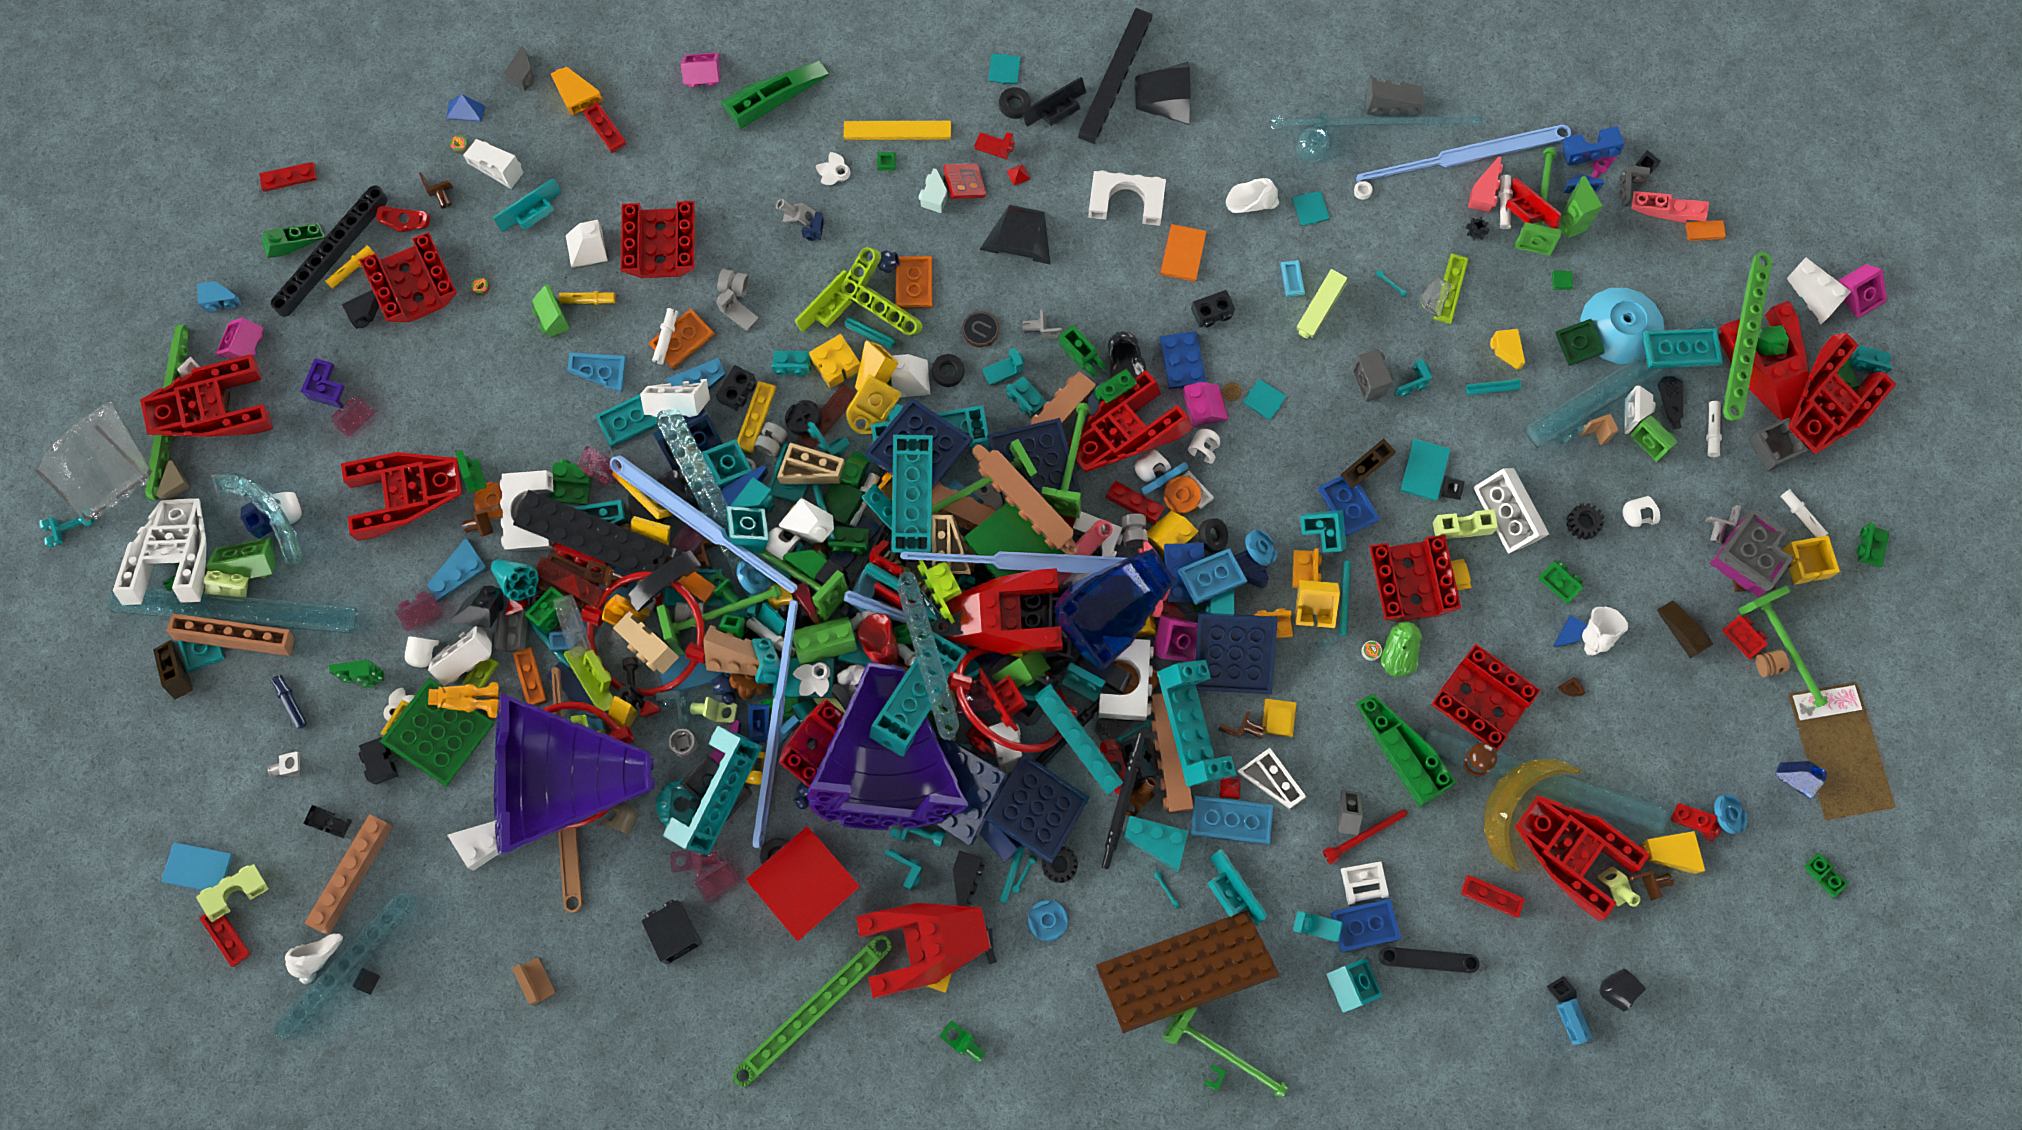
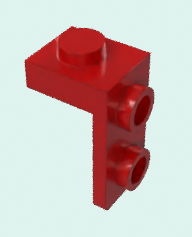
M1006 132L1004 139L979 133L974 149L1007 160L1010 152L1014 150L1015 142L1013 141V134Z
M883 539L870 552V563L903 581V567L884 558L885 554L890 551V543Z
M979 717L988 728L992 726L984 718ZM972 725L965 734L970 738L969 743L984 754L989 752L994 755L996 752L986 744L989 738Z
M1680 803L1677 804L1671 817V821L1676 824L1702 832L1704 838L1710 842H1714L1722 830L1716 815Z

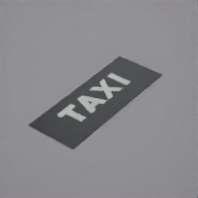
M908 575V582L918 590L917 595L937 620L942 619L939 611Z

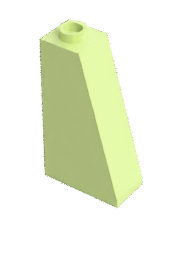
M1333 269L1330 270L1297 325L1299 335L1307 339L1308 337L1313 338L1347 285V277Z

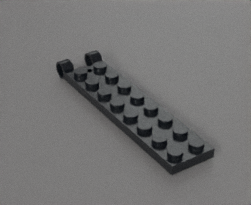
M531 490L527 491L513 523L518 528L630 573L654 572L665 564L668 557L674 559L685 553ZM655 559L659 560L658 564H654Z

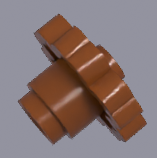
M731 673L729 679L731 686L737 689L739 697L746 700L751 699L755 694L761 695L765 693L769 683H756L755 676Z

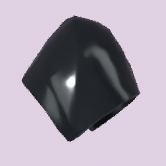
M1623 968L1604 979L1600 985L1599 992L1606 1001L1625 1012L1632 1007L1636 998L1646 988L1632 973Z

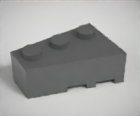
M1371 77L1365 95L1367 114H1372L1373 116L1390 114L1391 116L1408 114L1409 116L1420 114L1423 107L1422 86L1407 83L1395 85L1392 84L1391 80L1379 82L1377 78Z

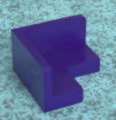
M315 358L300 392L309 400L343 409L344 405L339 400L345 387L343 384L328 381L334 369V364Z

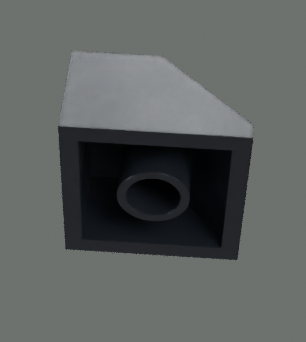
M483 586L464 601L452 618V622L491 628L497 619L498 611H502L504 607L502 589L495 586Z

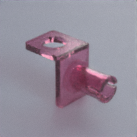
M690 850L671 852V871L675 873L692 869L696 873L702 874V866L718 864V854L715 851L709 855ZM685 856L686 863L678 867L676 865L677 857Z

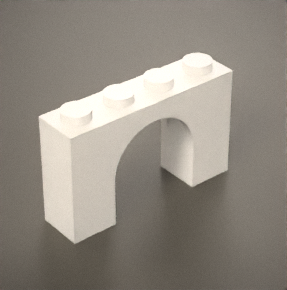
M1103 170L1094 171L1088 218L1106 220L1110 197L1119 190L1129 189L1137 192L1144 201L1142 224L1160 226L1166 179L1144 177L1142 175H1126L1124 173H1108Z
M544 470L502 474V479L500 480V489L502 490L500 505L503 510V517L501 518L503 536L501 543L504 550L514 552L553 549V541L513 525L517 516L518 506L525 498L528 490L536 493L553 492V473Z
M1081 512L1080 519L1077 518L1074 523L1073 534L1082 537L1096 521L1102 519ZM1110 523L1113 531L1099 546L1102 557H1116L1117 552L1114 550L1116 545H1121L1123 534L1121 533L1123 527ZM1104 525L1101 526V529H1100L1101 533H1102V532L1104 531V529H1105ZM1073 573L1063 585L1073 581L1075 593L1077 592L1080 595L1083 593L1093 598L1102 589L1101 581L1102 579H1107L1108 574Z
M1103 637L1101 658L1109 662L1126 663L1133 667L1138 674L1139 685L1133 692L1126 695L1100 694L1098 718L1145 721L1147 715H1150L1151 703H1148V696H1151L1152 684H1148L1149 677H1152L1153 666L1149 665V660L1153 658L1154 647H1150V640Z

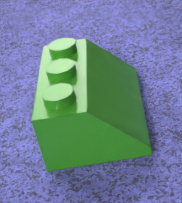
M1582 176L1566 202L1560 219L1559 228L1562 230L1561 233L1565 234L1567 238L1587 231L1602 208V204L1586 176Z
M272 537L214 548L206 565L207 570L220 571L231 575L239 574L243 577H249V580L259 576L264 578L271 575L275 568Z
M848 616L794 630L793 641L800 666L857 651L856 641Z

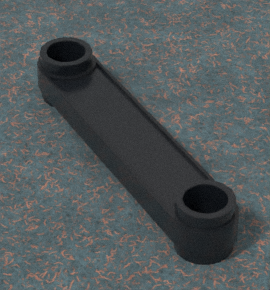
M1385 947L1380 950L1378 955L1381 964L1391 967L1474 973L1480 966L1479 959L1475 955ZM1385 951L1392 953L1393 960L1391 962L1384 959ZM1467 958L1473 960V969H1469L1466 966L1465 962Z

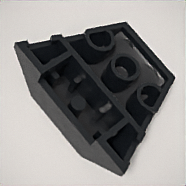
M1188 61L1136 76V109L1154 115H1161L1170 120L1181 121L1189 125L1190 67Z
M1009 205L980 247V250L992 253L1000 251L1033 258V261L1050 264L1045 212Z
M1073 581L1059 586V593L1035 594L1020 598L1022 629L1061 626L1063 651L1049 652L1071 659L1075 644L1076 607Z

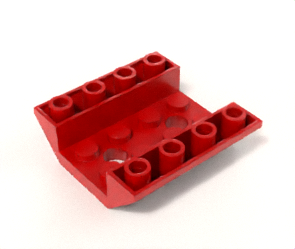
M677 201L675 209L642 210L640 203L622 204L621 272L639 278L681 277L695 269V201ZM660 223L666 225L663 230H657L656 226ZM664 256L666 259L663 263H657V257Z
M429 232L412 238L415 245L383 259H380L378 254L374 253L359 260L387 322H412L446 307L457 294ZM403 266H410L407 272H401ZM418 295L424 296V298H423L422 301H420V302H415V301H414V299H415L416 296H418Z
M1445 535L1426 537L1423 542L1390 547L1389 543L1369 545L1384 620L1402 622L1437 617L1461 609ZM1409 559L1412 561L1413 566L1406 568L1403 566L1402 561ZM1417 595L1421 603L1418 605L1413 604L1410 600L1411 596Z
M1475 643L1438 692L1431 705L1481 742L1490 744L1497 752L1507 739L1511 729L1541 690ZM1461 685H1468L1471 689L1470 694L1462 693ZM1494 708H1500L1503 711L1502 718L1494 716Z
M824 699L805 717L783 747L779 760L783 767L808 787H810L816 776L817 770L827 753L828 746L844 715L842 711L827 699ZM810 738L815 741V747L812 750L807 746V741Z

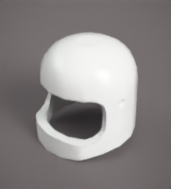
M1200 429L1194 435L1188 452L1195 457L1197 450H1200L1206 454L1204 461L1213 464L1216 458L1213 451L1220 446V438L1217 433L1210 429ZM1205 442L1211 446L1210 449L1204 447Z
M1155 449L1146 452L1134 465L1137 475L1145 482L1156 480L1154 474L1156 471H1162L1166 474L1171 470L1169 462ZM1158 463H1162V464L1164 465V467H1163V466L1160 464V465H1158L1156 468L1153 469V467H1154L1156 464H1158Z
M281 492L266 498L268 507L278 510L273 515L277 523L290 525L300 519L302 511L295 493ZM275 499L280 500L281 504H275L271 502Z
M1646 496L1627 502L1623 507V517L1626 523L1632 527H1639L1642 523L1654 525L1660 521V511L1653 499ZM1650 507L1653 510V520L1650 517L1642 519L1640 510Z
M776 527L768 533L769 540L765 549L783 560L784 554L791 553L801 538L795 535L789 541L783 536L784 529Z
M408 637L404 656L405 661L414 667L423 668L429 666V662L433 659V648L438 646L439 640Z

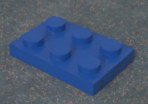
M1197 332L1160 336L1169 389L1206 382Z
M1340 476L1318 487V491L1330 511L1343 510L1346 537L1379 522L1380 518L1360 484L1352 489Z
M1204 543L1164 544L1165 571L1170 589L1166 602L1193 601L1178 570L1204 559Z
M1390 899L1330 912L1333 920L1343 922L1338 941L1340 952L1401 939Z

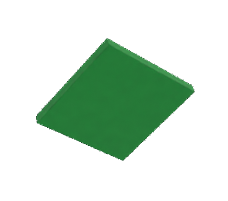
M1008 502L963 538L972 551L980 556H994L999 551L1065 554L1060 549H1051L1046 544V538L1042 533L1038 535L1031 527L1033 524L1029 520L1025 521L1018 514L1020 510L1015 505L1012 507ZM983 563L995 578L1028 572L1027 570L998 569L993 564Z
M429 677L381 739L380 743L447 788L495 722L476 709L472 712H465L462 710L437 708V705H428L429 689L438 690V687H443Z

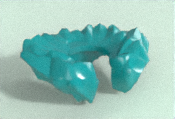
M679 779L677 782L667 783L665 787L661 788L662 791L656 797L655 810L657 811V816L660 817V821L664 822L665 826H667L672 817L691 823L693 816L697 812L692 807L684 812H677L673 807V802L678 797H685L689 801L698 800L680 785L682 779Z

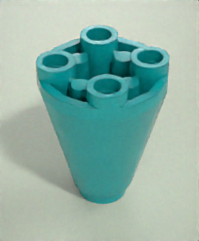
M496 559L492 562V573L507 598L512 601H521L536 594L538 584L536 569L527 564L507 559Z

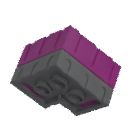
M1753 509L1739 520L1736 528L1732 530L1726 542L1722 544L1716 556L1709 564L1759 598L1774 587L1794 557L1777 547L1780 539L1784 537L1787 531Z

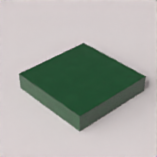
M1592 319L1555 332L1568 366L1605 354Z
M841 482L840 484H831L823 498L827 512L833 515V521L848 527L863 502L862 496L865 492Z

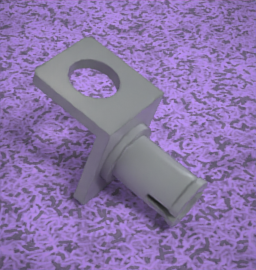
M780 199L776 203V209L785 213L782 222L800 221L810 228L811 220L810 222L806 220L805 213L809 212L812 219L816 211L804 203L791 205L784 199Z
M1040 310L1039 320L1023 321L1024 333L1040 331L1043 339L1059 338L1063 333L1062 328L1046 329V316L1043 310Z
M1740 505L1732 508L1729 521L1712 516L1706 518L1705 522L1714 525L1710 542L1716 541L1715 543L1722 544L1725 529H1731L1737 524L1741 509Z
M292 752L279 755V763L268 766L269 775L271 777L282 775L299 778L300 753Z

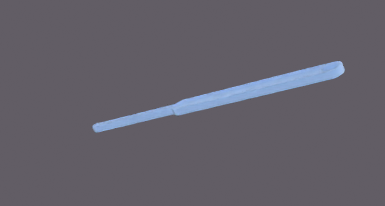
M1558 125L1441 151L1438 157L1358 174L1356 180L1358 182L1434 165L1450 167L1562 142L1565 137L1559 136L1557 130L1565 129L1568 132L1566 137H1569L1571 129L1566 125Z
M618 455L610 460L611 469L616 474L715 544H723L790 593L797 590V585L744 547L736 546L731 542L724 528L627 459ZM616 460L621 463V469L617 467Z
M999 551L994 556L902 552L900 554L902 559L989 563L998 569L1033 571L1057 568V572L1135 576L1140 574L1143 568L1139 559L1003 551ZM1130 561H1136L1139 564V570L1136 573L1129 572L1128 563Z
M791 600L789 604L778 685L773 700L753 835V847L760 849L763 847L766 835L781 733L780 727L782 726L785 706V689L798 601Z

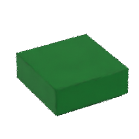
M878 152L877 170L896 171V153Z
M1553 271V290H1572V271Z

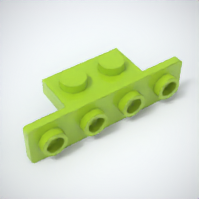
M843 270L795 319V323L800 331L805 332L815 320L828 328L852 303L851 298L843 294L841 288L848 274L847 271Z
M919 560L920 565L917 567L922 576H927V579L924 581L929 590L934 589L935 593L932 596L937 605L941 603L942 608H940L944 619L949 618L951 624L955 621L945 602L962 594V591L946 561L927 569L923 560Z
M582 646L565 651L564 656L594 706L604 712H608L613 700V696L609 691L611 675L608 671L604 670L600 657L596 656L593 650L585 652Z

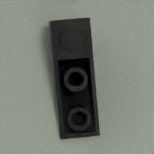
M959 850L953 866L957 906H970L971 903L968 902L970 894H975L978 886L975 883L977 875H982L985 865L981 864L982 858Z

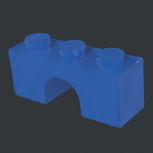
M1618 126L1600 130L1597 139L1598 143L1595 144L1586 142L1582 134L1565 137L1562 149L1567 165H1578L1587 161H1597L1601 158L1620 155L1624 142Z

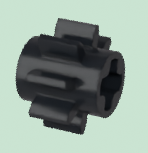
M1482 217L1476 220L1472 218L1466 226V229L1469 230L1467 236L1473 237L1474 241L1476 238L1483 240L1490 230L1486 228L1488 222H1485Z

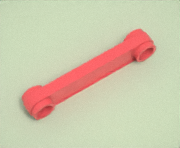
M1096 521L1076 542L1079 551L1075 555L1090 556L1111 535L1113 531L1112 525L1108 521ZM1104 525L1105 529H1104V531L1101 533V531H1100L1101 526ZM1058 572L1059 586L1073 573Z

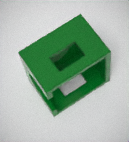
M1211 1065V1070L1219 1074V1079L1215 1083L1206 1079L1203 1085L1218 1091L1226 1071Z

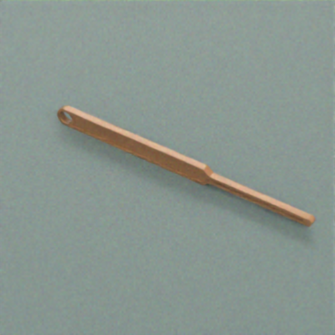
M553 667L551 669L553 702L557 704L563 702L561 671L559 668ZM563 710L554 712L555 715L564 718ZM578 828L558 831L563 905L566 911L575 913L583 906ZM571 897H576L579 901L578 907L574 910L569 909L567 905Z

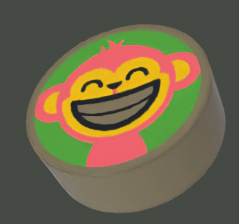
M455 135L449 141V146L455 153L460 154L468 149V141L462 135Z

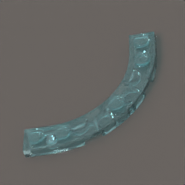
M224 472L211 475L217 493H235L243 497L248 496L253 499L252 503L262 513H266L270 517V525L276 534L286 564H298L304 561L302 550L296 539V532L270 492H267L256 481L239 473Z

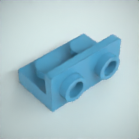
M1576 999L1556 1005L1572 1045L1582 1044L1592 1038Z

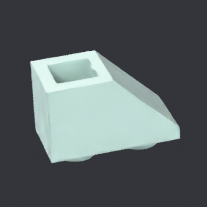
M933 168L932 173L927 175L926 187L924 190H921L919 200H921V207L942 213L948 199L947 189L937 169Z

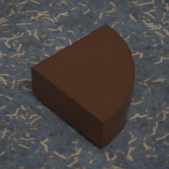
M1575 677L1557 687L1562 693L1572 697L1581 696L1586 693Z

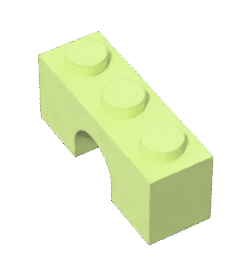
M1494 509L1475 511L1474 514L1466 517H1457V513L1437 515L1433 521L1435 536L1445 535L1446 539L1492 535L1498 528Z
M254 864L241 868L238 871L239 873L232 877L223 878L218 885L212 888L208 887L202 890L200 895L196 896L211 922L230 912L227 899L231 893L242 891L251 900L269 889Z

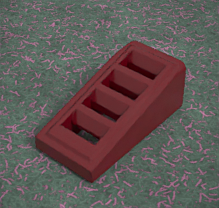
M805 582L797 585V590L794 591L795 597L816 625L820 624L808 584Z

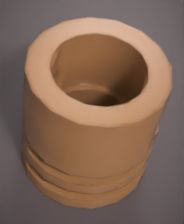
M1781 649L1759 654L1755 658L1757 669L1762 677L1785 673L1789 670L1788 657Z

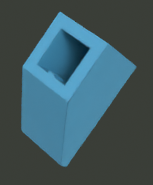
M216 281L197 284L198 304L205 311L215 312L220 308L234 309L236 306L242 305V302L235 294Z

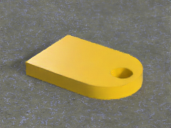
M869 374L848 406L846 417L850 427L857 433L871 434V424L882 423L886 420L890 410L893 409L902 395L901 392ZM864 419L866 423L863 427H857L855 425L856 421Z

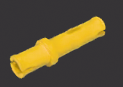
M366 245L355 256L352 255L351 259L326 279L325 282L334 289L358 267H362L360 259L372 255L374 252Z
M599 291L589 293L560 292L559 303L615 304L616 294L615 292Z

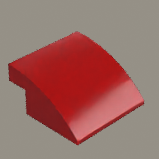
M808 826L745 879L797 942L860 887Z

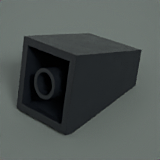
M674 899L663 904L664 908L659 911L653 910L645 915L646 918L642 920V924L660 962L666 965L703 944L681 902L678 900L674 901Z

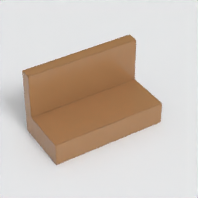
M1608 414L1589 421L1579 434L1582 437L1595 432L1600 445H1604L1619 430L1612 415Z
M539 957L524 965L518 964L512 967L529 1005L534 1006L556 994Z

